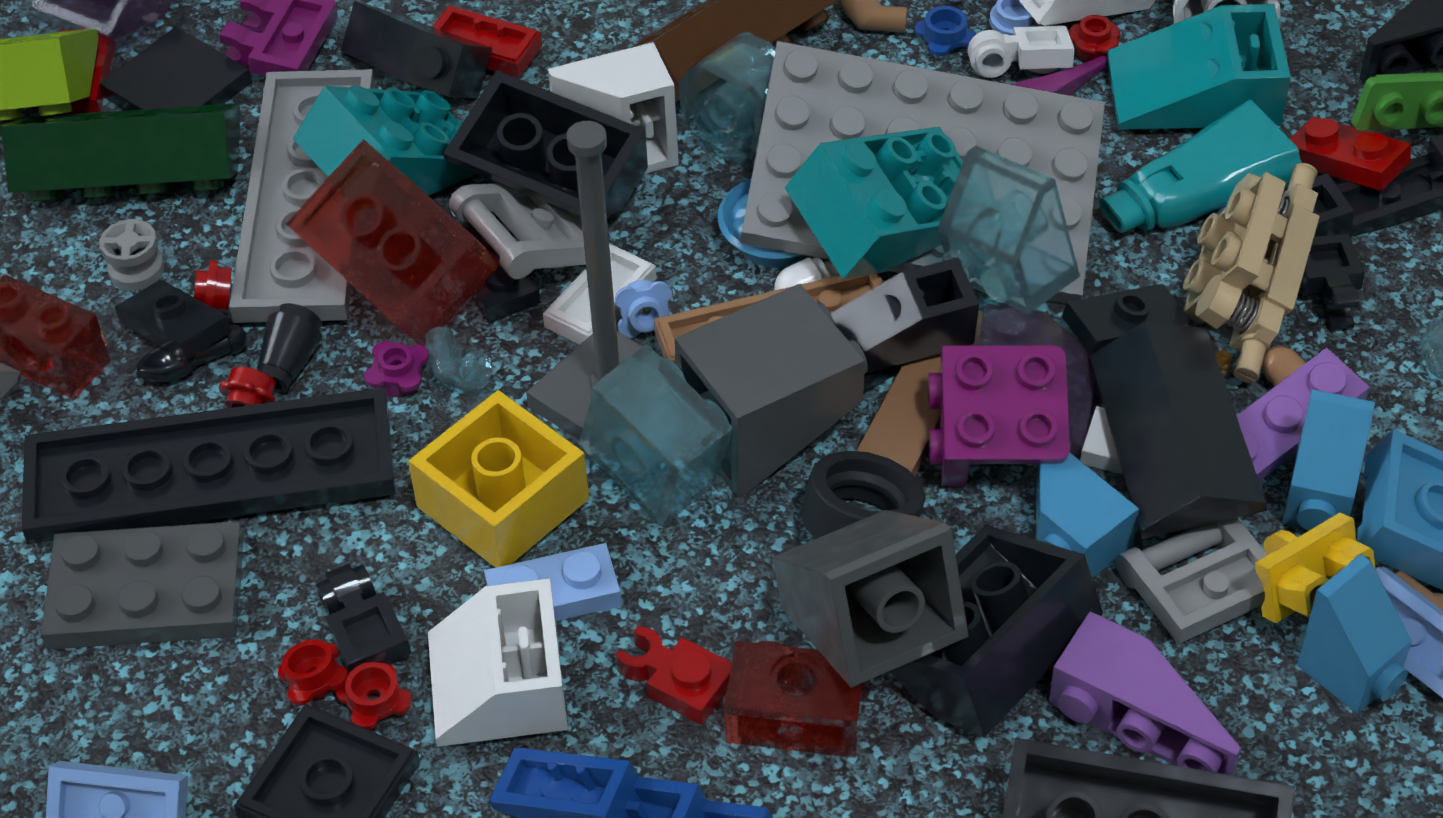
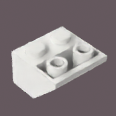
M654 42L548 69L550 92L645 129L648 168L644 174L679 165L674 83Z
M550 578L485 586L428 632L437 747L568 730Z

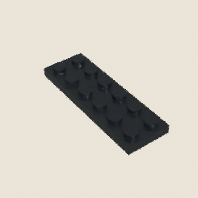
M385 387L25 435L22 532L27 544L53 541L54 534L159 527L396 494Z

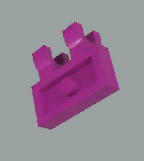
M240 0L241 9L251 12L243 26L227 21L219 34L220 43L230 45L225 55L245 67L249 65L250 73L266 77V72L307 71L338 17L337 2L333 0Z

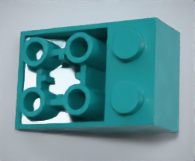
M1275 4L1220 5L1112 48L1107 52L1118 130L1205 128L1214 120L1249 99L1277 126L1282 125L1291 76Z
M352 85L351 87L324 86L293 137V140L358 210H397L477 174L444 160L443 153L462 124L449 111L451 108L450 104L442 96L430 90L411 92L401 91L396 88H388L387 90L366 89L358 85Z
M940 126L819 143L784 187L843 280L885 272L984 226L999 216L987 198L983 186L973 177L957 153L954 143L945 135Z

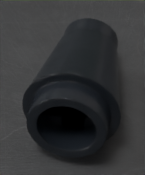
M281 304L277 312L271 313L268 316L257 370L275 380L276 388L274 393L278 394L288 391L290 384L322 340L320 332L321 319L313 311L297 304Z

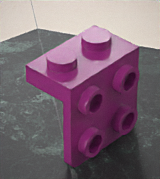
M1053 345L942 346L939 373H928V409L940 410V429L929 430V464L941 465V487H966L969 464H1060L1066 461L1070 451L1066 355L1062 348Z

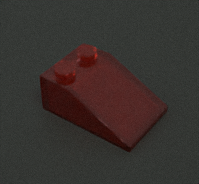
M364 139L286 223L399 329L424 347L500 265L499 260L471 233Z

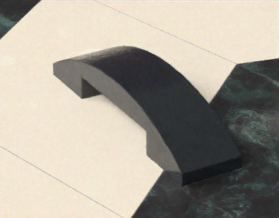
M1443 134L1430 138L1428 153L1411 159V162L1383 191L1350 181L1336 185L1328 173L1315 177L1312 190L1317 192L1318 196L1313 213L1320 217L1314 237L1349 234L1350 236L1366 234L1405 223L1443 207Z

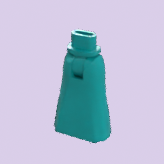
M1249 99L1211 122L1175 149L1144 165L1129 179L1119 182L1117 191L1101 198L1099 206L1104 217L1119 233H1124L1135 227L1143 231L1152 230L1155 223L1160 228L1175 227L1227 207L1235 186L1248 173L1261 177L1267 172L1286 182L1285 187H1288L1293 167L1302 162L1297 146Z

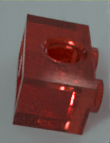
M4 274L0 278V362L21 371L20 375L75 400L111 361L96 314Z
M736 641L724 704L726 743L856 758L866 682L851 688L825 657L815 649L789 647L773 641L757 643ZM791 692H803V693H806V694H803V695H790V694H788V693H791Z

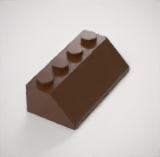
M706 0L630 48L654 42L674 83L675 102L682 99L687 107L712 93L713 89L709 83L722 75L723 79L728 81L751 68L753 65L749 57L761 51L765 57L775 52L777 41L790 43L791 40L787 35L789 31L798 26L801 32H804L826 20L829 16L825 8L838 0Z

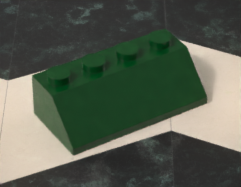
M240 103L25 116L0 126L8 193L26 192L27 201H40L60 198L59 189L81 188V197L115 194L114 186L136 185V193L138 194L170 191L169 182L191 181V190L225 187L224 179H230L238 173Z

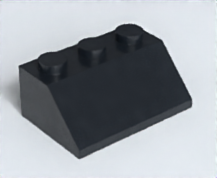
M498 70L443 153L444 160L579 216H581L576 160L575 155L569 151L567 146V131L572 125L581 121H594L601 124L606 130L607 146L601 153L607 216L625 207L648 168L645 129Z
M985 525L956 553L969 637L889 671L935 718L986 737L1058 661L1088 613L1091 611L1099 616L1103 614L1085 554L989 525Z

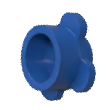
M939 6L931 9L926 14L925 20H921L915 25V35L924 38L928 43L929 53L935 56H945L957 51L959 47H968L971 39L976 35L973 30L967 29L965 13L952 6Z

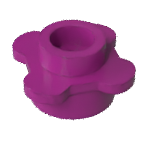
M383 341L373 347L374 361L372 367L364 372V379L368 386L372 388L385 387L386 395L390 397L407 396L420 387L423 378L421 366L429 360V353L426 347L420 344L408 347L404 344L392 343L391 341Z

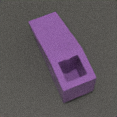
M1090 611L1053 667L1049 704L1059 708L1063 714L1076 722L1092 724L1118 737L1126 746L1135 751L1149 752L1175 766L1234 776L1241 747L1150 639Z

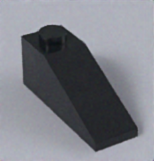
M354 1L341 51L403 81L442 95L478 99L492 47L366 3Z

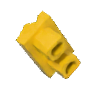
M1339 512L1299 537L1289 531L1280 530L1265 539L1263 549L1268 555L1255 562L1256 573L1262 582L1265 592V601L1261 606L1262 617L1274 623H1278L1294 612L1310 618L1317 589L1357 556L1362 554L1372 562L1375 568L1373 549L1356 541L1354 518Z

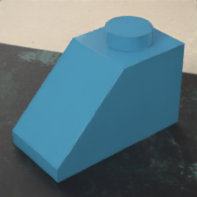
M1314 389L1311 390L1293 466L1282 524L1301 527L1309 531L1339 512L1350 517L1375 402Z
M1069 452L1068 458L1063 463L1037 464L1036 540L1085 554L1091 577L1093 578L1114 562L1118 554L1133 547L1139 508Z
M1362 554L1317 589L1297 664L1299 668L1356 714H1359L1377 697L1381 701H1386L1399 690L1408 675V670L1404 668V663L1412 642L1372 562Z

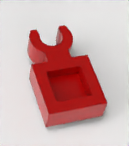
M637 626L634 630L635 646L640 650L646 651V654L636 657L620 649L615 654L617 671L623 677L633 681L648 680L646 683L648 698L700 725L705 723L737 680L736 664L683 637L670 650L662 645V640L658 633L644 626Z

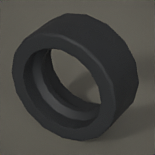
M842 451L828 454L814 464L809 476L800 513L804 527L817 539L882 512L858 508L840 498L860 499L873 503L884 510L920 517L926 497L921 482L907 468L895 461L870 452Z

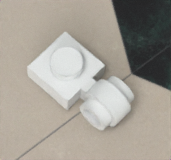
M1066 26L1013 27V35L1002 34L995 30H985L976 34L968 45V56L973 70L980 76L987 78L998 77L1005 73L1012 61H1017L1020 69H1028L1035 73L1045 74L1054 72L1057 68H1073L1074 46Z

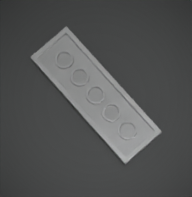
M372 69L266 72L229 305L233 323L267 322L268 316L271 313L277 312L278 307L285 303L306 307L313 311L321 321L348 320L360 210L353 205L293 140V137L324 86L351 87L352 85H358L366 89H375Z

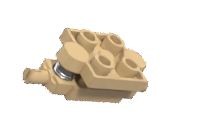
M1299 163L1293 167L1288 190L1285 192L1286 182L1267 172L1261 177L1248 173L1235 186L1226 209L1219 215L1212 213L1204 222L1197 239V243L1202 245L1199 259L1191 266L1184 280L1183 289L1188 291L1183 310L1190 319L1200 324L1206 322L1215 329H1218L1224 323L1233 326L1234 331L1229 347L1240 352L1233 373L1237 379L1243 382L1253 383L1259 379L1264 355L1269 351L1271 342L1278 335L1282 319L1293 311L1320 217L1313 213L1318 193L1312 190L1317 170L1312 165L1306 163ZM1235 308H1236V311H1235L1233 317L1230 319L1231 315L1233 314V312H1234V310H1235Z

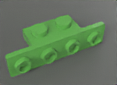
M1443 72L1375 75V77L1367 79L1351 124L1358 131L1443 127Z

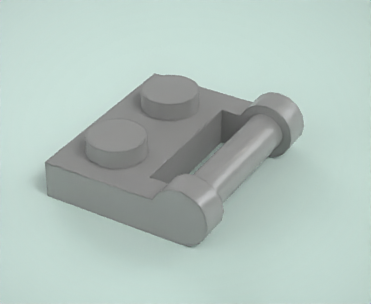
M502 183L465 185L452 194L449 200L450 210L459 220L469 222L500 256V266L511 278H524L534 269L539 268L559 269L564 266L586 265L583 231L560 207ZM491 212H494L496 214V216L502 221V224L496 219V217ZM507 230L512 232L519 241H516V239Z
M1238 518L1193 527L1141 551L1134 547L1118 554L1115 558L1117 571L1124 584L1130 589L1137 590L1177 644L1258 608L1265 601L1264 588L1256 573L1255 562L1268 554ZM1214 545L1221 548L1162 576L1158 572Z

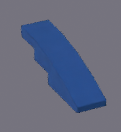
M514 747L489 799L493 809L516 818H773L767 807L707 800L699 784L639 777L632 763L628 760Z

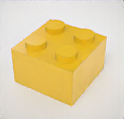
M499 390L490 395L408 460L417 507L495 568L515 562L589 500L585 453Z

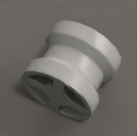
M137 219L122 220L110 225L102 233L99 240L102 256L107 261L109 278L115 286L123 290L135 291L149 287L162 277L165 270L162 253L157 248L156 232L149 223Z

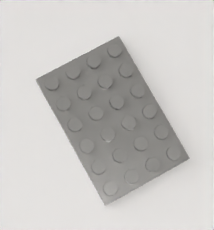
M777 41L740 243L830 260L784 188L819 143L940 126L945 135L954 143L957 153L973 177L983 186L987 198L999 216L984 226L887 271L901 273L959 257L969 282L973 287L1064 304L1068 301L1079 300L1083 296L1105 102Z

